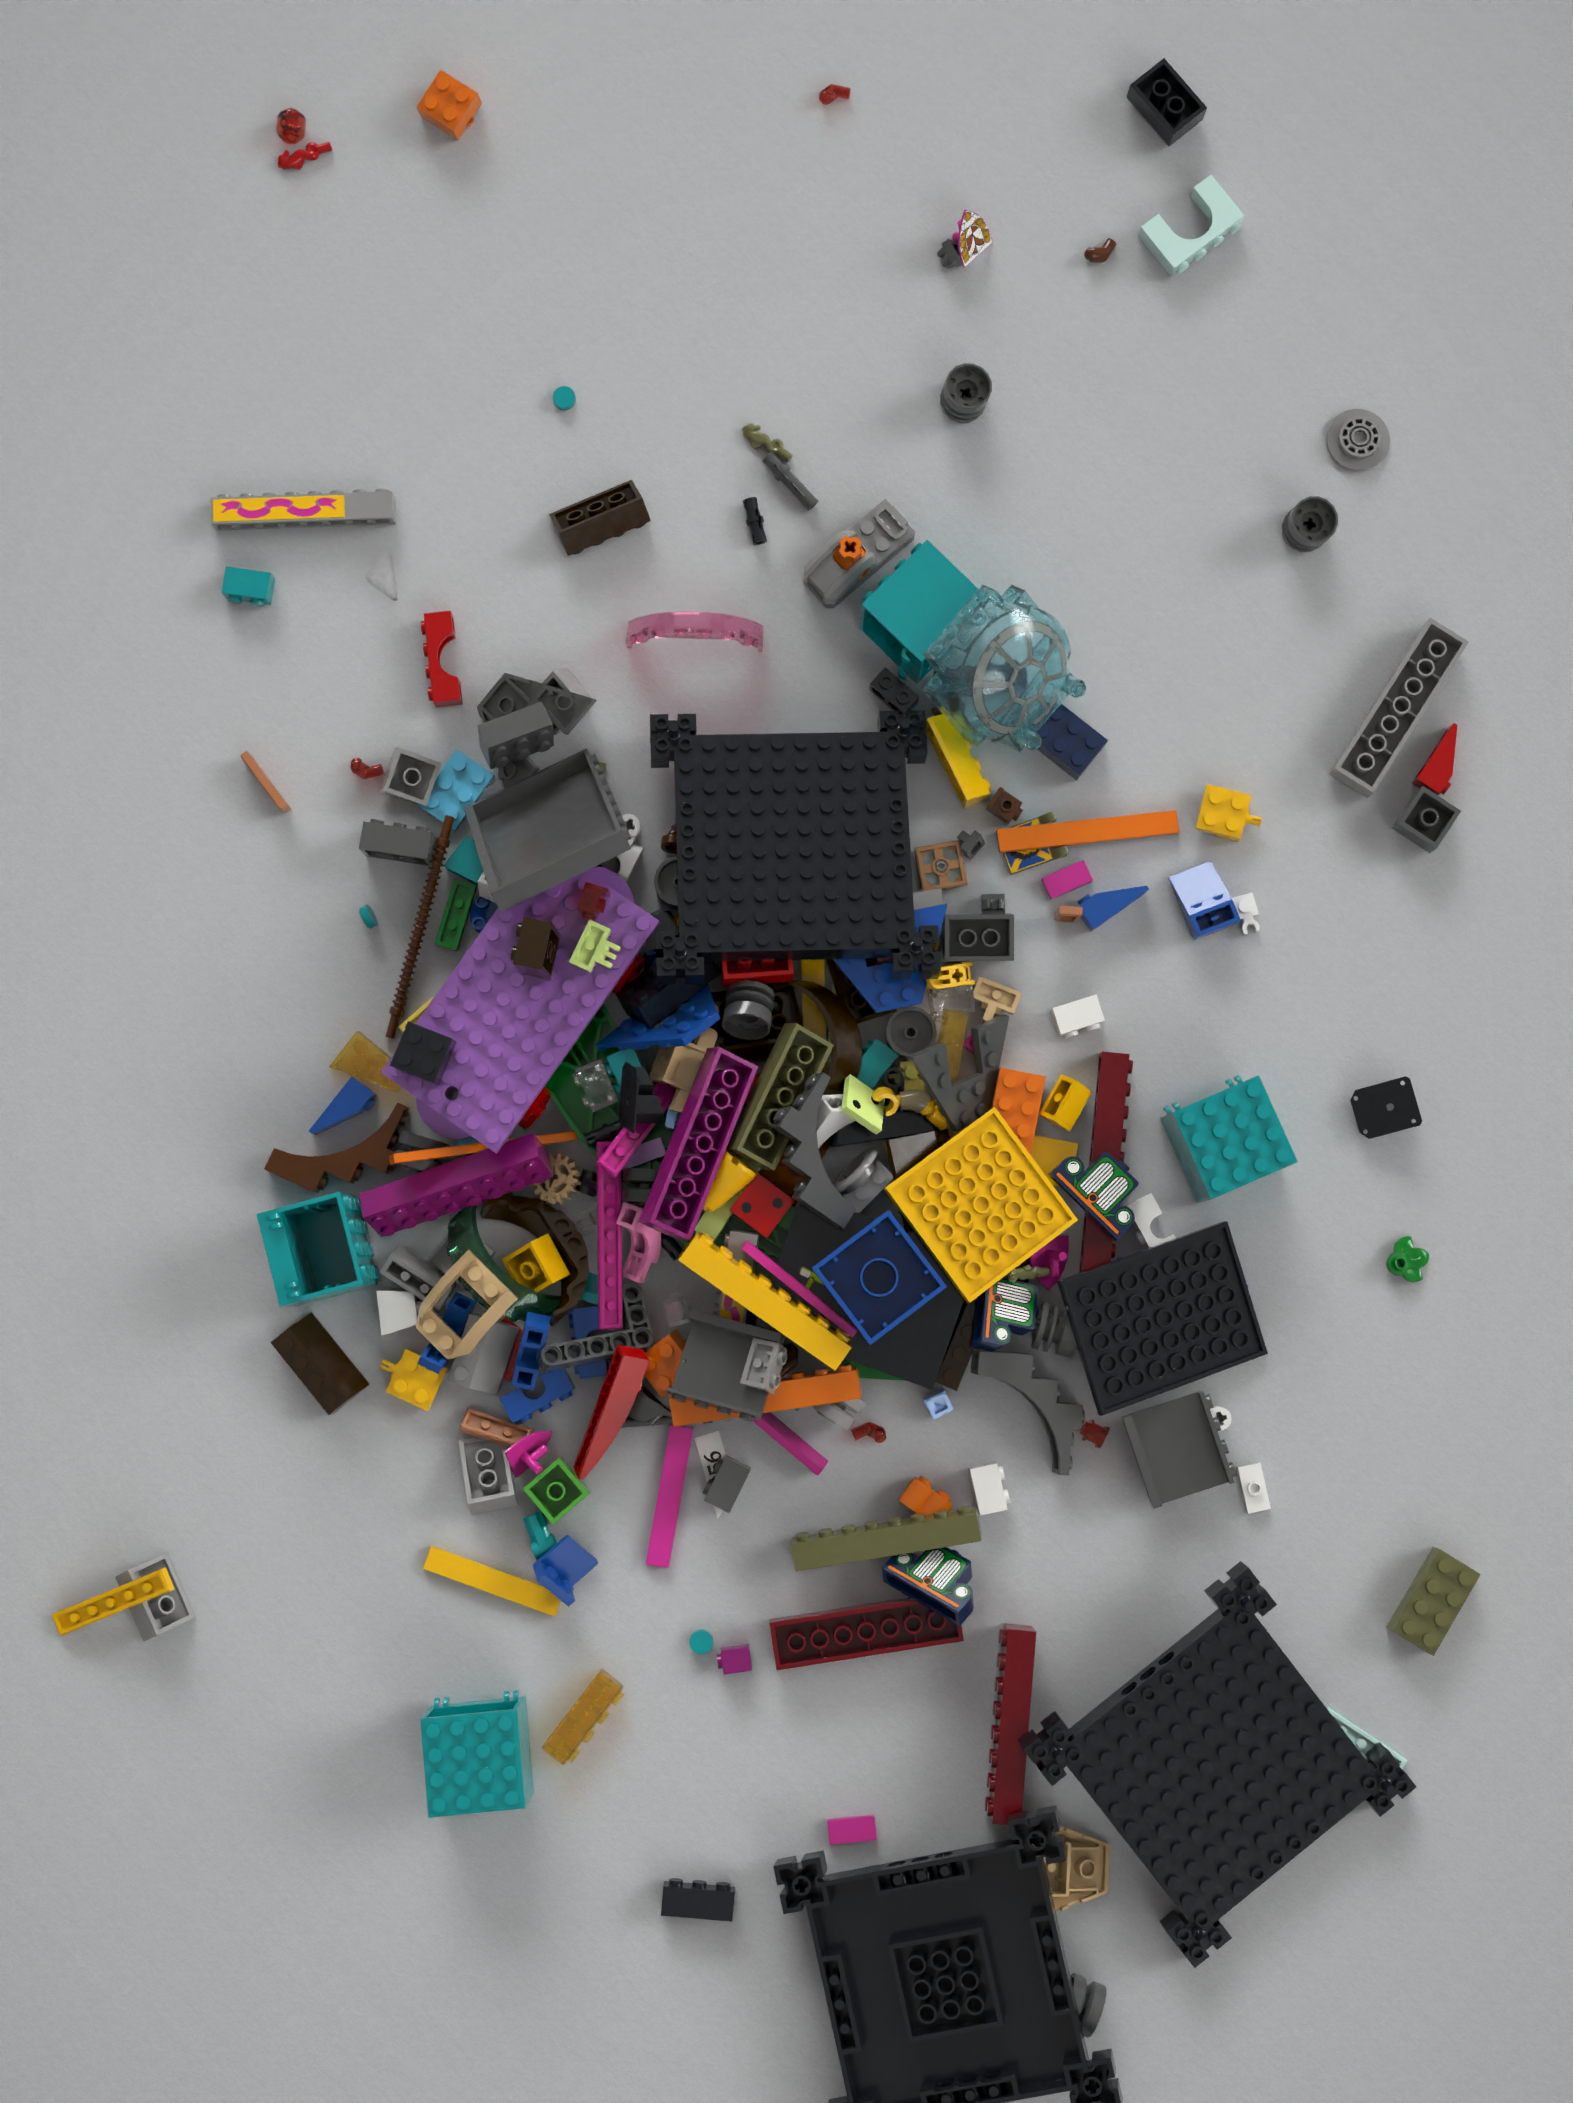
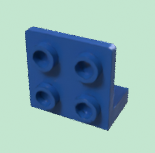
M566 1535L533 1564L537 1581L569 1607L575 1602L573 1585L598 1564V1561L574 1539Z

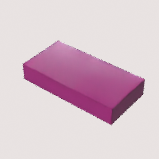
M1084 860L1041 879L1050 900L1093 881Z
M874 1815L827 1819L830 1845L877 1840Z

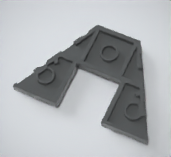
M504 673L479 703L477 709L479 716L482 718L483 723L533 704L543 702L551 721L564 734L569 735L597 700ZM527 757L524 760H515L502 768H498V776L502 780L504 788L538 772L540 768Z
M1007 1015L998 1016L971 1028L977 1072L952 1084L946 1043L939 1042L907 1056L908 1061H912L919 1072L917 1076L920 1080H923L928 1094L938 1103L940 1107L938 1110L946 1118V1123L952 1131L958 1132L968 1127L991 1109L1009 1016Z

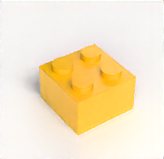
M549 1234L529 1242L502 1259L523 1300L545 1290L570 1275Z

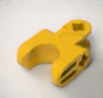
M973 961L950 963L941 966L938 979H926V989H941L975 984V980H971L970 966L973 965Z

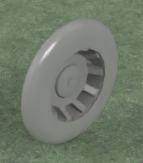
M1352 409L1341 413L1333 420L1327 433V444L1331 455L1339 464L1353 470H1364L1377 465L1385 457L1389 448L1390 437L1385 423L1376 414L1363 409Z
M869 1148L863 1151L838 1174L832 1184L839 1193L842 1191L845 1194L851 1193L872 1174L877 1165L874 1162L878 1154L877 1148Z

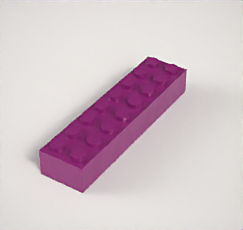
M721 1047L707 1048L638 1222L676 1240H691L758 1066Z
M530 1133L505 1142L497 1154L488 1148L360 1193L359 1197L363 1218L383 1237L391 1236L403 1229L413 1228L417 1224L426 1221H434L440 1216L456 1213L460 1209L479 1205L483 1201L499 1198L503 1194L522 1190L524 1187L534 1183H542L554 1177L549 1153L535 1134Z

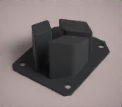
M625 1062L622 1067L618 1119L619 1123L632 1133L635 1132L636 1123H663V1112L658 1096L653 1095V1083L645 1067H634Z
M1406 1076L1357 1089L1350 1100L1359 1133L1368 1139L1420 1126L1422 1123L1411 1080ZM1388 1103H1392L1394 1105V1109L1392 1111L1387 1110L1386 1105Z

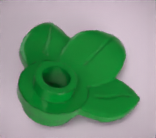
M1411 1236L1403 1237L1394 1244V1253L1388 1257L1386 1262L1387 1269L1394 1275H1401L1408 1282H1418L1423 1279L1420 1268L1428 1263L1429 1253L1424 1249L1414 1248ZM1398 1260L1401 1263V1268L1397 1265Z

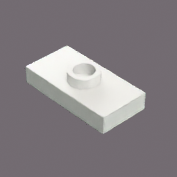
M1261 1463L1236 1467L1247 1514L1271 1509Z

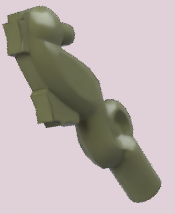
M750 423L743 427V436H746L751 441L752 448L757 449L764 446L768 453L773 452L774 455L780 456L787 463L792 459L793 455L783 448V442L780 439L771 441L768 435L756 432L761 429L760 425L754 426Z
M1030 1265L1011 1271L1008 1274V1280L1014 1283L1018 1278L1021 1280H1032L1036 1277L1048 1276L1050 1269L1047 1266L1031 1268Z

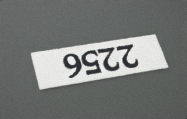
M719 1431L694 1438L707 1482L709 1479L714 1480L716 1473L713 1470L719 1458L724 1460L726 1456ZM714 1506L717 1518L719 1519L723 1510Z

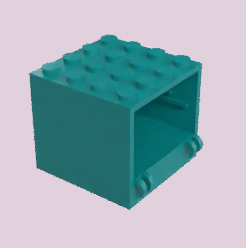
M926 540L923 544L919 542L911 550L910 553L912 555L907 560L903 558L894 567L896 571L890 577L885 575L879 581V587L874 592L869 591L862 598L861 601L863 603L859 618V629L899 667V678L906 681L908 676L916 684L980 622L987 597L929 540Z
M1237 1075L1234 1077V1081L1238 1083L1234 1086L1232 1080L1228 1079L1225 1081L1229 1085L1228 1089L1181 1109L1177 1102L1172 1103V1107L1175 1108L1174 1112L1171 1111L1169 1106L1163 1107L1167 1115L1160 1118L1197 1203L1214 1199L1298 1162L1259 1075L1244 1082Z
M339 1191L256 1214L280 1307H298L378 1285L377 1279H380V1273L377 1265H373L374 1249L372 1244L367 1242L366 1234H369L366 1221H362L360 1198L356 1199V1195Z
M515 1690L513 1691V1697L509 1698V1691H504V1698L450 1704V1698L444 1697L443 1704L440 1705V1698H434V1705L420 1719L428 1818L526 1808L534 1792L526 1696L518 1697L519 1691Z

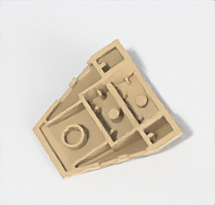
M1060 1826V1831L1055 1832V1834H1063L1067 1850L1066 1861L1047 1864L1044 1857L1056 1912L1067 1910L1069 1906L1079 1902L1084 1903L1107 1894L1109 1888L1110 1844Z

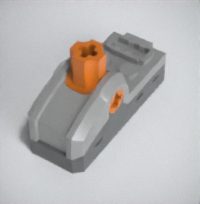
M884 499L849 530H843L834 536L804 566L803 583L825 608L834 609L914 540L915 531L898 510Z

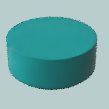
M567 386L557 388L553 393L555 406L564 411L571 409L576 402L574 391Z
M369 905L361 907L359 913L364 924L370 929L377 926L378 921Z
M700 1629L691 1635L690 1647L695 1653L705 1654L711 1650L713 1637L707 1630Z

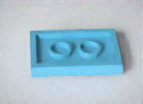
M456 749L437 776L427 806L418 804V807L442 823L444 822L445 815L454 817L451 829L456 832L466 818L464 807L477 802L495 776Z

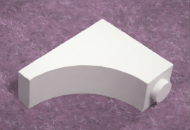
M843 1094L822 1095L816 1129L818 1149L834 1133L855 1121L841 1111Z

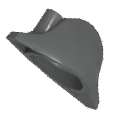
M642 1384V1389L640 1393H637L629 1412L630 1417L637 1421L648 1422L651 1426H654L662 1416L672 1417L671 1410Z

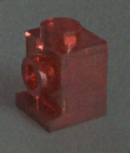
M585 882L577 907L579 913H582V918L595 921L598 918L599 912H604L607 902L604 897H610L609 889Z

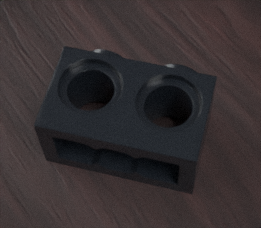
M886 667L870 683L869 690L891 710L898 711L899 717H906L907 710H912L918 703L919 696Z

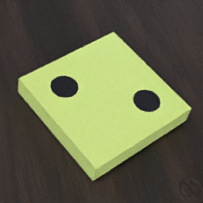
M850 1074L844 1081L841 1111L877 1135L882 1131L885 1099H882L880 1102L873 1100L872 1094L874 1090Z

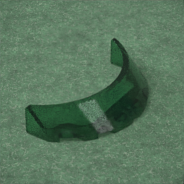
M477 1205L461 1209L449 1221L447 1227L448 1245L446 1250L448 1257L451 1256L453 1264L469 1249L519 1298L506 1310L504 1314L506 1316L505 1319L513 1322L518 1320L525 1321L527 1312L551 1317L552 1313L558 1308L560 1296L536 1292L509 1277L493 1261L482 1243L476 1222ZM461 1276L458 1278L464 1289L470 1292L480 1305L487 1310L491 1307Z

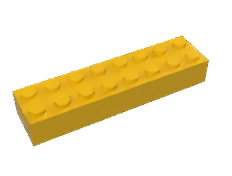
M695 1232L680 1253L678 1261L836 1371L852 1348L847 1333L839 1327L835 1330L829 1324L830 1321L823 1315L818 1313L816 1316L811 1313V1307L803 1301L799 1300L796 1302L791 1299V1293L780 1286L777 1289L771 1283L772 1280L765 1274L760 1273L757 1275L753 1272V1267L745 1260L737 1261L733 1258V1252L722 1245L719 1248L713 1244L714 1239L705 1232L701 1234Z

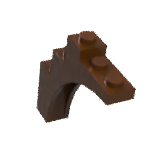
M397 1103L389 1118L374 1134L362 1143L342 1152L325 1156H302L274 1148L264 1169L315 1193L325 1189L329 1180L326 1177L328 1173L354 1184V1181H358L362 1176L364 1168L361 1167L363 1164L389 1174L397 1166V1164L390 1165L389 1157L394 1154V1151L390 1150L391 1146H396L400 1136L398 1131L401 1125L405 1126L409 1119V1107Z

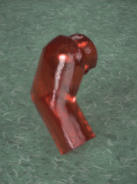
M830 84L820 92L819 100L822 104L827 105L838 97L849 99L851 88Z
M360 758L351 760V771L362 779L384 775L382 764L369 767Z
M867 1422L851 1430L855 1440L865 1436L875 1439L877 1443H882L886 1440L885 1429L872 1422Z

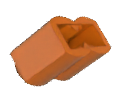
M913 1476L898 1498L900 1502L914 1512L924 1513V1515H931L935 1511L946 1509L949 1512L953 1506V1503L949 1501L951 1496L941 1489L938 1493L930 1488L932 1483L923 1476H920L919 1479Z

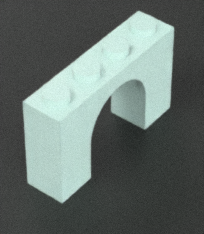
M1212 175L1196 185L1190 196L1207 218L1209 230L1206 234L1196 239L1181 238L1171 230L1159 214L1140 228L1138 237L1170 276L1177 272L1178 274L1184 272L1189 267L1190 262L1194 259L1196 261L1200 260L1207 253L1206 250L1212 246L1216 248L1224 241L1226 235L1229 233L1233 235L1242 227L1241 223L1245 215Z

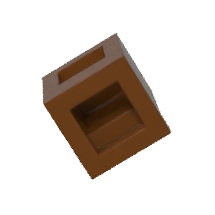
M1000 787L987 805L986 810L1009 825L1012 819L1017 821L1023 812V809L1020 808L1023 802ZM1003 803L1011 804V808L1005 809Z

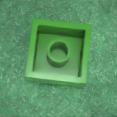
M562 1456L523 1488L552 1525L591 1493L582 1480L578 1479L576 1473Z

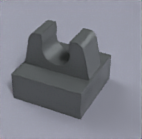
M947 239L942 243L943 247L937 252V256L943 258L945 255L948 257L942 266L944 268H951L956 265L961 266L958 242Z
M962 830L957 836L963 855L970 861L985 845L982 835L976 830L971 835Z
M982 894L981 913L1005 914V894Z

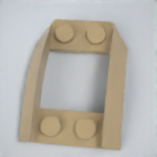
M468 1249L423 1300L415 1327L447 1359L471 1354L485 1334L519 1298ZM460 1276L491 1306L463 1339L433 1310L435 1304Z

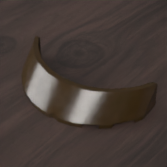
M792 980V982H787L791 989H799L817 1005L829 1028L831 1044L834 1046L827 1073L831 1078L823 1095L843 1094L845 1078L850 1074L857 1078L862 1064L863 1052L860 1048L862 1039L857 1022L846 1004L829 989L809 981Z
M506 1193L499 1198H492L484 1202L480 1211L482 1219H496L515 1224L537 1238L549 1234L570 1273V1275L561 1280L560 1302L557 1310L552 1313L550 1318V1326L553 1327L577 1305L587 1284L589 1275L588 1252L582 1235L576 1230L575 1224L562 1211L555 1210L545 1204L546 1201L539 1198L513 1196V1193Z

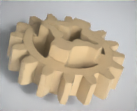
M550 1154L554 1177L542 1183H534L532 1186L537 1188L534 1193L541 1196V1200L548 1201L552 1205H555L556 1201L564 1204V1198L571 1200L570 1194L572 1192L578 1193L575 1186L581 1185L577 1177L582 1174L576 1170L579 1167L578 1164L572 1162L573 1160L568 1156L565 1157L562 1154H558L556 1158V1156Z

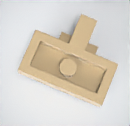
M979 976L970 999L982 1003L980 1009L985 1010L981 1022L985 1023L993 1019L994 1014L1000 1016L1001 1011L1014 1015L1022 992Z

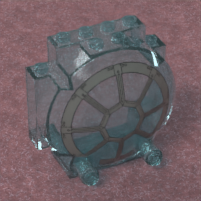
M982 585L923 654L937 672L922 689L923 692L964 740L976 746H979L985 739L994 743L998 741L1018 752H1021L1024 747L1029 750L1038 749L1042 743V739L1037 733L1068 695L1075 698L1081 697L1086 692V686L1082 680L1074 677L1069 671L1067 663L1071 654L1070 643L1060 622L1050 613L1039 609L1025 590L1011 585L1002 596L997 590Z

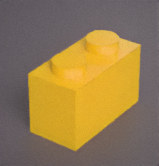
M1061 1074L1039 1115L1053 1125L1070 1132L1092 1091L1077 1080Z

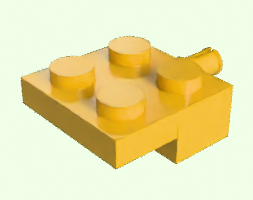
M1206 784L1195 829L1216 834L1215 837L1238 842L1241 839L1246 823L1260 827L1262 817L1249 815L1248 807L1251 795Z
M405 1349L400 1361L396 1365L383 1359L381 1362L383 1364H380L379 1368L392 1373L391 1381L385 1392L429 1411L449 1368L443 1367L439 1374L430 1371L418 1364L421 1354L410 1349Z

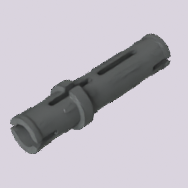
M770 452L762 460L775 474V479L781 481L808 511L818 503L819 500L792 474L791 468L788 465L785 466L773 452Z

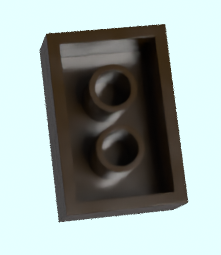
M523 917L522 923H518L516 937H519L517 946L512 948L511 960H513L514 966L523 975L551 980L561 936L552 922Z

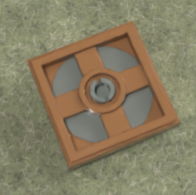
M959 840L914 848L922 890L938 888L946 890L968 885Z

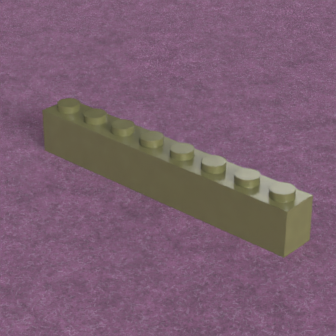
M961 1506L956 1511L950 1512L942 1509L935 1511L931 1515L917 1513L907 1519L893 1517L883 1523L869 1521L864 1526L855 1527V1525H845L840 1530L834 1531L831 1528H826L810 1535L808 1532L798 1533L795 1537H792L790 1544L795 1570L802 1571L982 1541V1532L977 1507Z

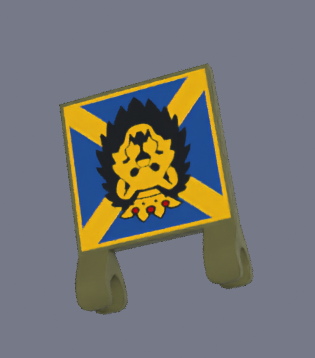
M1049 812L1009 828L1054 823L1056 815L1054 812ZM1061 846L1052 851L1050 848L1005 852L1003 855L1009 872L1013 875L1066 857L1069 851L1066 846Z

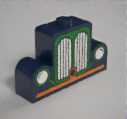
M1108 1152L1102 1153L1085 1171L1081 1159L1071 1156L1062 1160L1048 1174L1114 1241L1118 1240L1134 1223L1135 1216L1133 1211L1129 1207L1120 1206V1203L1139 1183L1128 1172L1130 1168L1122 1160L1117 1161Z
M1007 1274L976 1298L972 1347L995 1351L1010 1342L1011 1333L1023 1336L1035 1329L1036 1317L1039 1312L1037 1305L1038 1287L1020 1281L1013 1283L1008 1280Z
M947 1547L925 1550L917 1560H915L912 1553L894 1555L882 1567L884 1583L959 1626L963 1624L974 1609L973 1590L967 1584L972 1579L971 1561L961 1556L956 1550H951Z

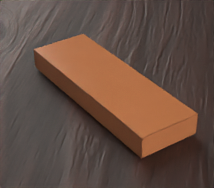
M248 751L241 754V759L276 806L283 813L291 810L288 803Z
M467 1408L459 1431L511 1447L523 1437L532 1434L534 1429Z

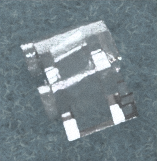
M973 985L927 989L930 1015L933 1017L934 1022L947 1021V1017L956 1016V1020L970 1019V1014L976 1012Z
M601 1059L575 1069L576 1073H573L572 1076L577 1087L581 1085L585 1094L581 1095L586 1108L591 1107L592 1112L619 1102Z

